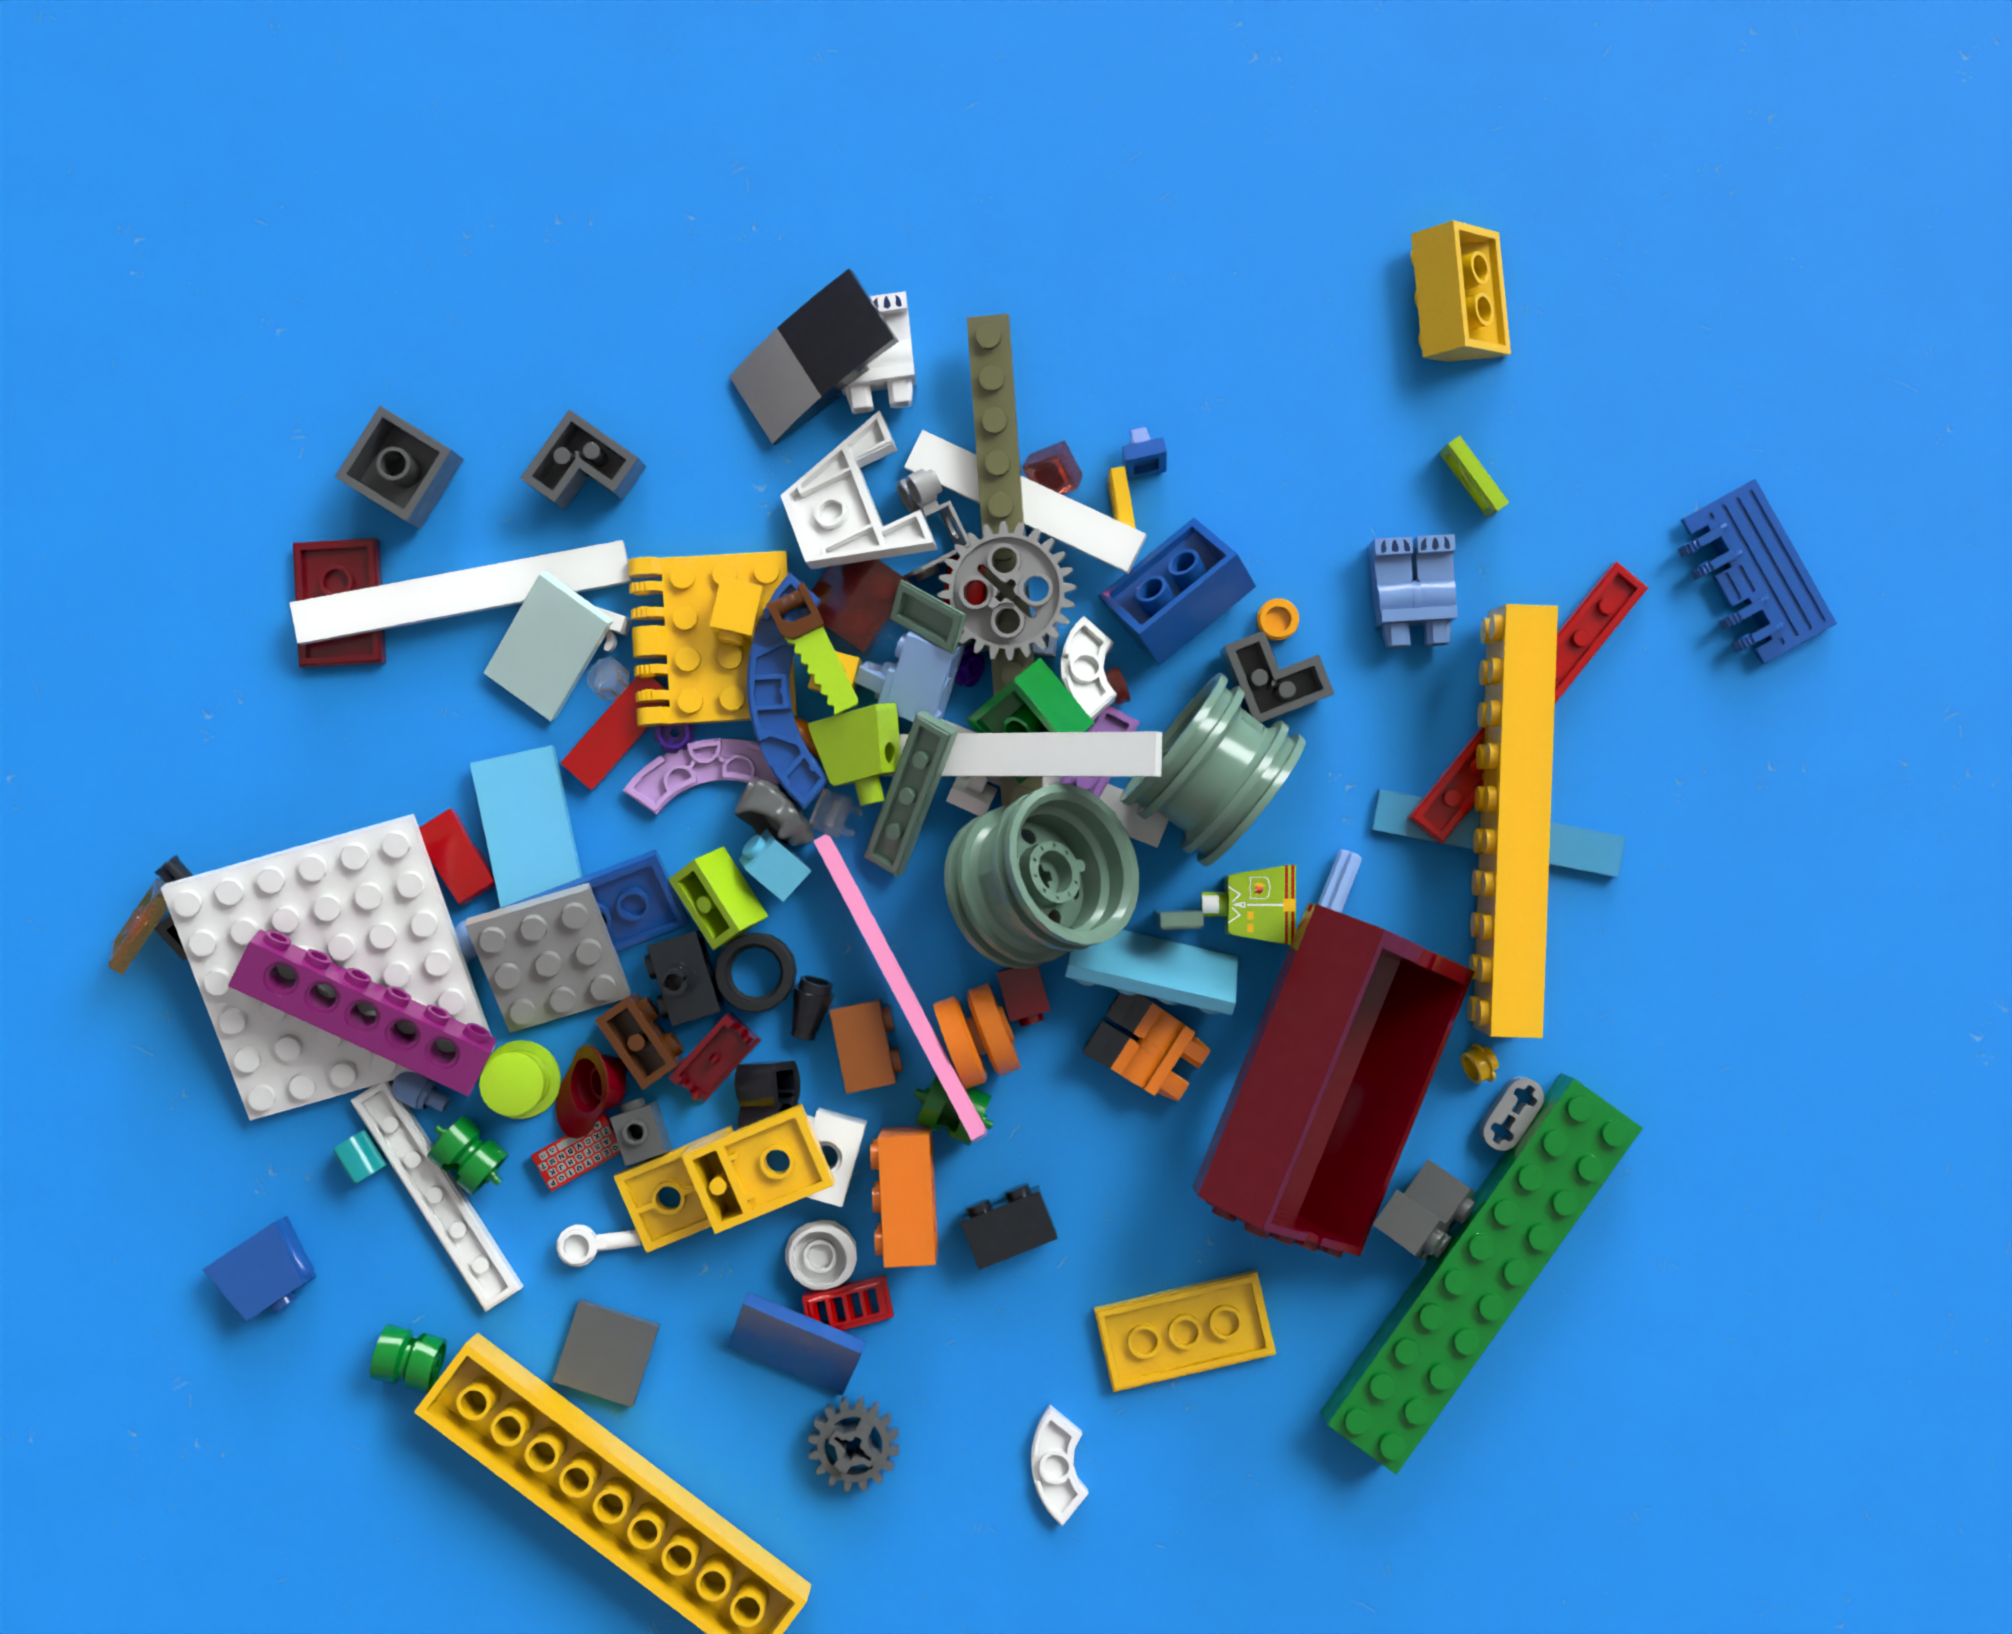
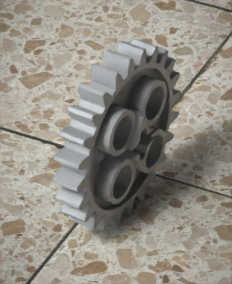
M1001 521L998 534H994L986 524L983 525L984 538L979 540L974 534L969 532L967 535L971 544L970 547L966 549L962 545H954L960 555L958 561L949 558L945 559L944 562L953 571L952 574L939 575L940 580L949 584V590L939 592L938 597L950 600V606L967 615L960 643L966 644L970 640L975 639L974 653H981L987 645L990 646V659L996 660L1000 650L1005 649L1008 660L1014 661L1016 649L1018 648L1021 649L1026 658L1031 657V644L1035 643L1042 650L1047 649L1043 638L1046 634L1059 639L1060 635L1054 628L1056 622L1069 624L1070 621L1061 612L1063 608H1075V603L1065 599V593L1077 590V586L1065 583L1064 578L1071 575L1074 571L1072 567L1060 568L1058 564L1067 555L1064 551L1053 555L1050 553L1055 543L1052 538L1042 544L1039 543L1041 531L1038 528H1035L1027 537L1025 536L1024 524L1020 522L1016 526L1014 533H1009L1006 522ZM1003 550H1012L1017 557L1016 566L1010 572H998L995 567L997 554ZM985 565L1007 585L1015 581L1014 593L1036 611V617L1030 618L1013 601L1007 598L1000 602L998 598L1001 595V591L979 572L978 567ZM1042 578L1048 583V594L1041 601H1031L1027 597L1026 587L1031 580ZM974 582H984L988 588L987 599L982 604L972 605L967 599V589ZM1006 610H1015L1020 618L1018 629L1013 633H1003L998 626L999 616Z

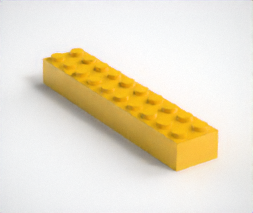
M1505 604L1488 611L1487 618L1482 619L1480 628L1481 643H1486V660H1481L1479 666L1480 685H1485L1484 702L1479 703L1477 722L1478 727L1485 728V739L1483 744H1478L1476 767L1477 769L1484 770V773H1482L1484 784L1483 786L1476 787L1474 801L1475 810L1481 812L1480 828H1475L1473 834L1474 853H1479V869L1473 871L1471 880L1472 894L1478 895L1477 912H1472L1470 918L1471 937H1476V954H1471L1469 957L1468 968L1475 971L1472 978L1475 979L1474 996H1469L1467 1002V1017L1469 1021H1473V1028L1491 1037L1543 1038L1558 606Z
M478 1332L464 1344L414 1411L415 1414L706 1634H783L808 1600L812 1584Z

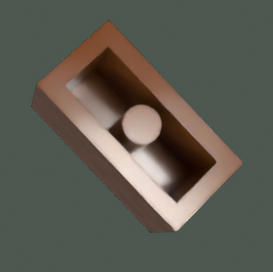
M879 998L832 1008L829 1012L846 1094L896 1084L898 1080L897 1073L904 1070L899 1047L891 1048L888 1032L895 1031L891 1007H883L882 999Z

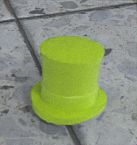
M525 1040L508 1042L497 1048L489 1056L480 1076V1093L487 1106L498 1114L512 1119L535 1117L545 1112L556 1100L561 1084L560 1068L554 1056L542 1045Z

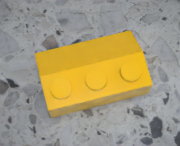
M1452 220L1412 233L1410 257L1415 273L1416 291L1414 299L1419 314L1420 332L1418 340L1423 358L1450 362L1511 355L1499 232Z

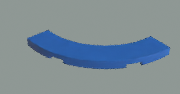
M789 572L775 590L769 602L797 590V585L801 582ZM808 589L817 608L821 600ZM766 605L756 629L748 662L747 697L750 718L762 754L775 778L788 795L805 810L825 788L829 780L825 770L809 752L794 719L790 698V672L795 646L789 645L785 639H782ZM803 605L781 617L782 620L794 622L809 615L810 612L807 606Z

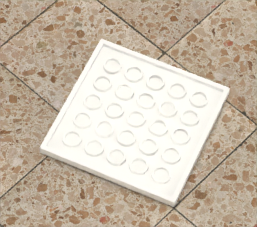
M414 814L169 882L161 887L162 894L250 1121L394 1080L397 1075L403 1072H414L229 987L228 984L249 941L260 929L266 932L269 930L280 932L289 937L292 944L304 950L314 949L321 951L331 958L332 963L345 969L356 968L362 970L372 978L371 981L386 988L389 986L400 988L409 993L412 1000L425 1006H439L448 1011L451 1018L464 1024L474 1023L488 1030L490 1036H492ZM285 965L277 966L278 972L282 977L296 979L295 973L290 967ZM317 985L319 992L323 996L328 998L336 997L334 989L329 985ZM357 1004L362 1014L367 1016L376 1015L375 1009L370 1004ZM406 1021L397 1022V1027L403 1033H416V1029L411 1023ZM448 1040L436 1041L438 1048L444 1052L456 1050L455 1046Z

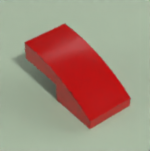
M449 808L419 827L432 863L461 906L495 886L494 876L482 852L473 845L458 813Z

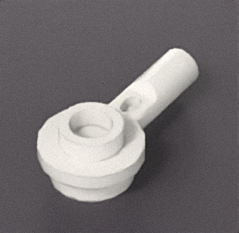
M575 1224L561 1232L557 1240L556 1249L558 1256L564 1263L574 1267H581L590 1263L598 1251L642 1246V1242L637 1230L596 1235L590 1227Z

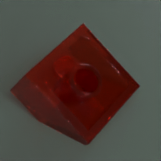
M875 559L827 567L811 592L821 600L817 610L824 622L825 628L867 657L892 622L889 618L900 580L912 583L880 560Z

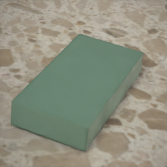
M1200 910L1154 911L1155 926L1162 930L1202 928L1201 926H1204L1203 911Z

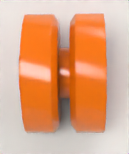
M989 982L968 990L967 1000L973 1015L970 1018H967L960 1001L954 996L933 1004L943 1038L965 1090L986 1082L988 1074L982 1058L984 1054L988 1055L995 1072L1000 1076L1021 1069L1013 1045L1016 1042L1003 1007L998 1006Z

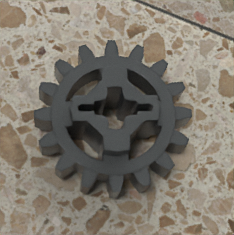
M859 1395L856 1405H850L849 1400L844 1396L841 1398L839 1409H836L830 1403L826 1405L824 1411L827 1419L816 1416L813 1425L819 1431L810 1432L808 1442L817 1446L810 1450L809 1459H820L815 1472L817 1475L828 1471L830 1473L828 1485L831 1487L840 1479L844 1481V1491L849 1492L852 1482H858L861 1490L865 1491L867 1490L869 1478H872L878 1484L882 1482V1468L887 1471L893 1470L895 1462L889 1456L898 1455L900 1445L890 1441L898 1437L899 1429L898 1427H887L892 1419V1414L888 1412L880 1416L878 1414L880 1404L878 1401H875L868 1408L864 1406V1396ZM849 1417H858V1420L848 1423L841 1421ZM874 1426L881 1436L882 1448L879 1447V1443L873 1440L871 1431ZM854 1437L860 1438V1446L857 1445L853 1450L847 1447L848 1441L851 1442ZM826 1439L829 1440V1444L835 1447L837 1455L835 1460L832 1459L828 1452ZM861 1464L867 1466L862 1469H850V1467Z

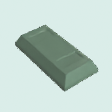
M900 580L889 619L954 654L959 645L967 615L914 585Z

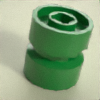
M388 1324L377 1341L370 1366V1377L391 1384H395L400 1379H403L406 1388L428 1393L440 1375L446 1355L447 1340L426 1333H422L418 1338H414L412 1330Z

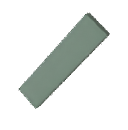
M921 711L915 716L864 854V858L896 877L905 873L959 731L925 711Z

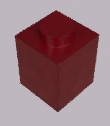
M1009 967L996 971L1010 1022L1019 1020L1020 1026H1026L1043 1021V1013L1051 1010L1039 967L1024 969Z

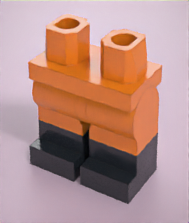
M1119 992L1105 1013V1016L1139 1038L1136 1041L1104 1019H1101L1083 1047L1082 1053L1120 1074L1155 1096L1158 1092L1164 1097L1178 1102L1187 1089L1189 1082L1171 1071L1176 1062L1181 1057L1199 1069L1211 1050L1199 1038L1194 1036L1196 1032L1145 996L1140 994L1125 995Z

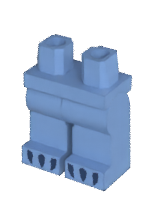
M1455 534L1417 536L1413 541L1412 536L1373 539L1367 546L1375 611V628H1382L1386 649H1400L1411 646L1409 626H1423L1425 646L1433 647L1449 644L1451 622L1458 618L1453 552L1456 551Z

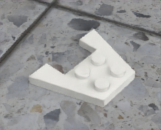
M880 410L780 495L804 560L810 569L938 550L921 510L915 511L883 527L860 469L897 451L890 430Z

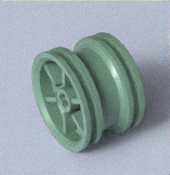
M1222 673L1215 675L1192 698L1163 733L1161 777H1131L1120 797V801L1126 806L1136 802L1139 805L1136 814L1142 819H1147L1155 812H1159L1184 832L1180 848L1189 854L1195 850L1199 851L1197 861L1205 867L1213 864L1225 854L1262 813L1288 778L1306 744L1305 738L1300 734L1288 737L1289 726L1282 720L1266 728L1243 710L1240 704L1245 696V691L1239 686L1231 690L1227 689L1225 686L1228 678Z
M1049 784L1017 798L1009 806H1002L989 811L964 825L957 832L948 849L944 867V886L950 911L956 925L967 941L984 957L1001 966L1024 969L1034 968L1043 963L1053 961L1069 951L1083 950L1115 937L1128 924L1135 910L1139 893V868L1135 849L1127 830L1115 812L1106 803L1084 788L1071 784Z

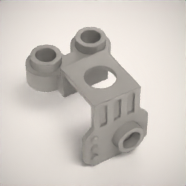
M920 469L896 483L900 499L909 512L913 513L921 510L923 515L927 517L938 511L954 544L962 545L966 549L971 546L951 501L949 500L938 505L936 500L937 494L942 492V486L938 476L932 469L928 471ZM950 518H951L952 521L954 522V524H955V526H956V528H957L958 534H957L956 531L954 530V528H953V526H952V524H951ZM954 549L904 574L903 577L906 579L915 575L919 582L939 572L940 569L937 563H944L946 558L958 552Z

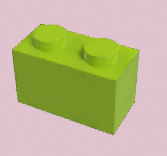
M724 846L692 860L668 879L713 950L731 942L738 936L744 935L769 917Z

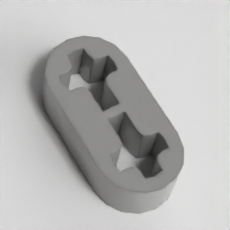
M1526 1077L1510 1079L1481 1120L1479 1125L1481 1139L1488 1146L1498 1151H1506L1513 1148L1542 1107L1544 1093L1541 1086L1536 1081ZM1529 1086L1528 1095L1532 1097L1529 1104L1520 1103L1513 1112L1512 1109L1518 1101L1514 1091L1517 1088L1524 1090ZM1510 1115L1511 1118L1505 1125V1129L1509 1132L1506 1139L1498 1137L1494 1142L1492 1139L1495 1133L1490 1129L1492 1124L1495 1122L1501 1125Z

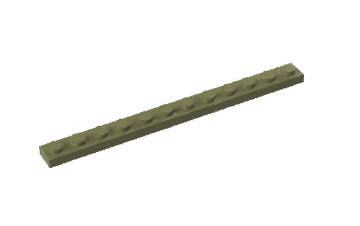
M1009 314L967 317L982 538H984L983 525L987 524L994 534H998L1001 521L1006 522L1009 533H1014L1019 522L1024 524ZM1003 550L995 558V567L1001 573L1010 572L1017 563L1016 554L1012 550ZM984 565L985 577L1001 591V595L998 598L1000 602L1005 598L1013 601L1031 618V607L1013 591L1016 585L1015 581L1010 585L1005 584ZM1028 583V585H1027V587H1026V594H1027V597L1030 599L1029 583ZM986 586V595L988 597V588ZM1006 610L998 618L999 629L1006 634L1013 633L1020 625V618L1015 610ZM1033 644L1030 645L1031 657L1026 658L1021 649L1018 648L1016 649L1014 661L1008 660L1005 649L1000 650L996 660L991 659L994 695L1034 663ZM1000 777L1002 806H1009L1017 798L1042 788L1043 777H1029L1021 784L1014 777Z

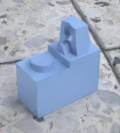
M912 631L907 634L904 633L895 650V657L899 658V661L896 664L886 661L883 666L870 661L864 662L863 665L859 666L855 683L874 691V697L878 699V704L896 703L899 717L913 722L917 713L925 711L941 720L948 705L966 644L959 642L955 653L951 654Z

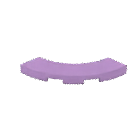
M717 738L688 743L687 750L681 749L678 753H666L657 757L639 771L622 791L654 814L659 815L665 806L678 795L703 783L721 780L748 783L753 779L757 781L761 779L779 784L780 786L781 784L767 764L758 743L740 739Z

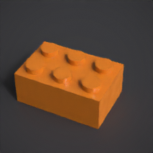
M923 1125L882 1127L878 1138L873 1139V1144H870L871 1170H879L880 1180L875 1181V1187L872 1188L873 1212L881 1213L882 1223H877V1230L874 1232L875 1255L883 1256L884 1268L936 1265L938 1235L932 1129Z

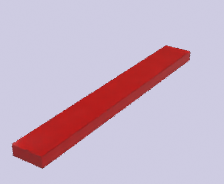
M1617 561L1611 564L1557 631L1555 703L1649 588ZM1480 727L1407 817V819L1438 844H1443L1472 808L1475 801L1476 787L1483 786L1484 780H1482L1484 770L1477 769L1476 750L1478 744H1483L1485 739L1484 727Z

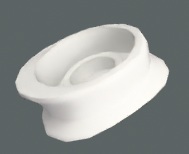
M818 1220L806 1223L789 1237L785 1248V1261L794 1279L802 1286L811 1290H827L843 1284L854 1272L857 1261L856 1241L847 1228L835 1221Z

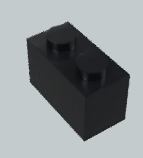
M1024 1183L1005 1191L1006 1198L991 1204L989 1198L966 1207L967 1214L961 1216L960 1223L979 1270L1058 1239L1056 1228L1039 1185L1030 1188L1028 1183Z

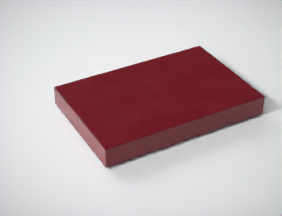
M377 538L293 543L296 601L382 585L380 540ZM379 630L305 645L298 644L299 667L318 668L386 664L385 631Z

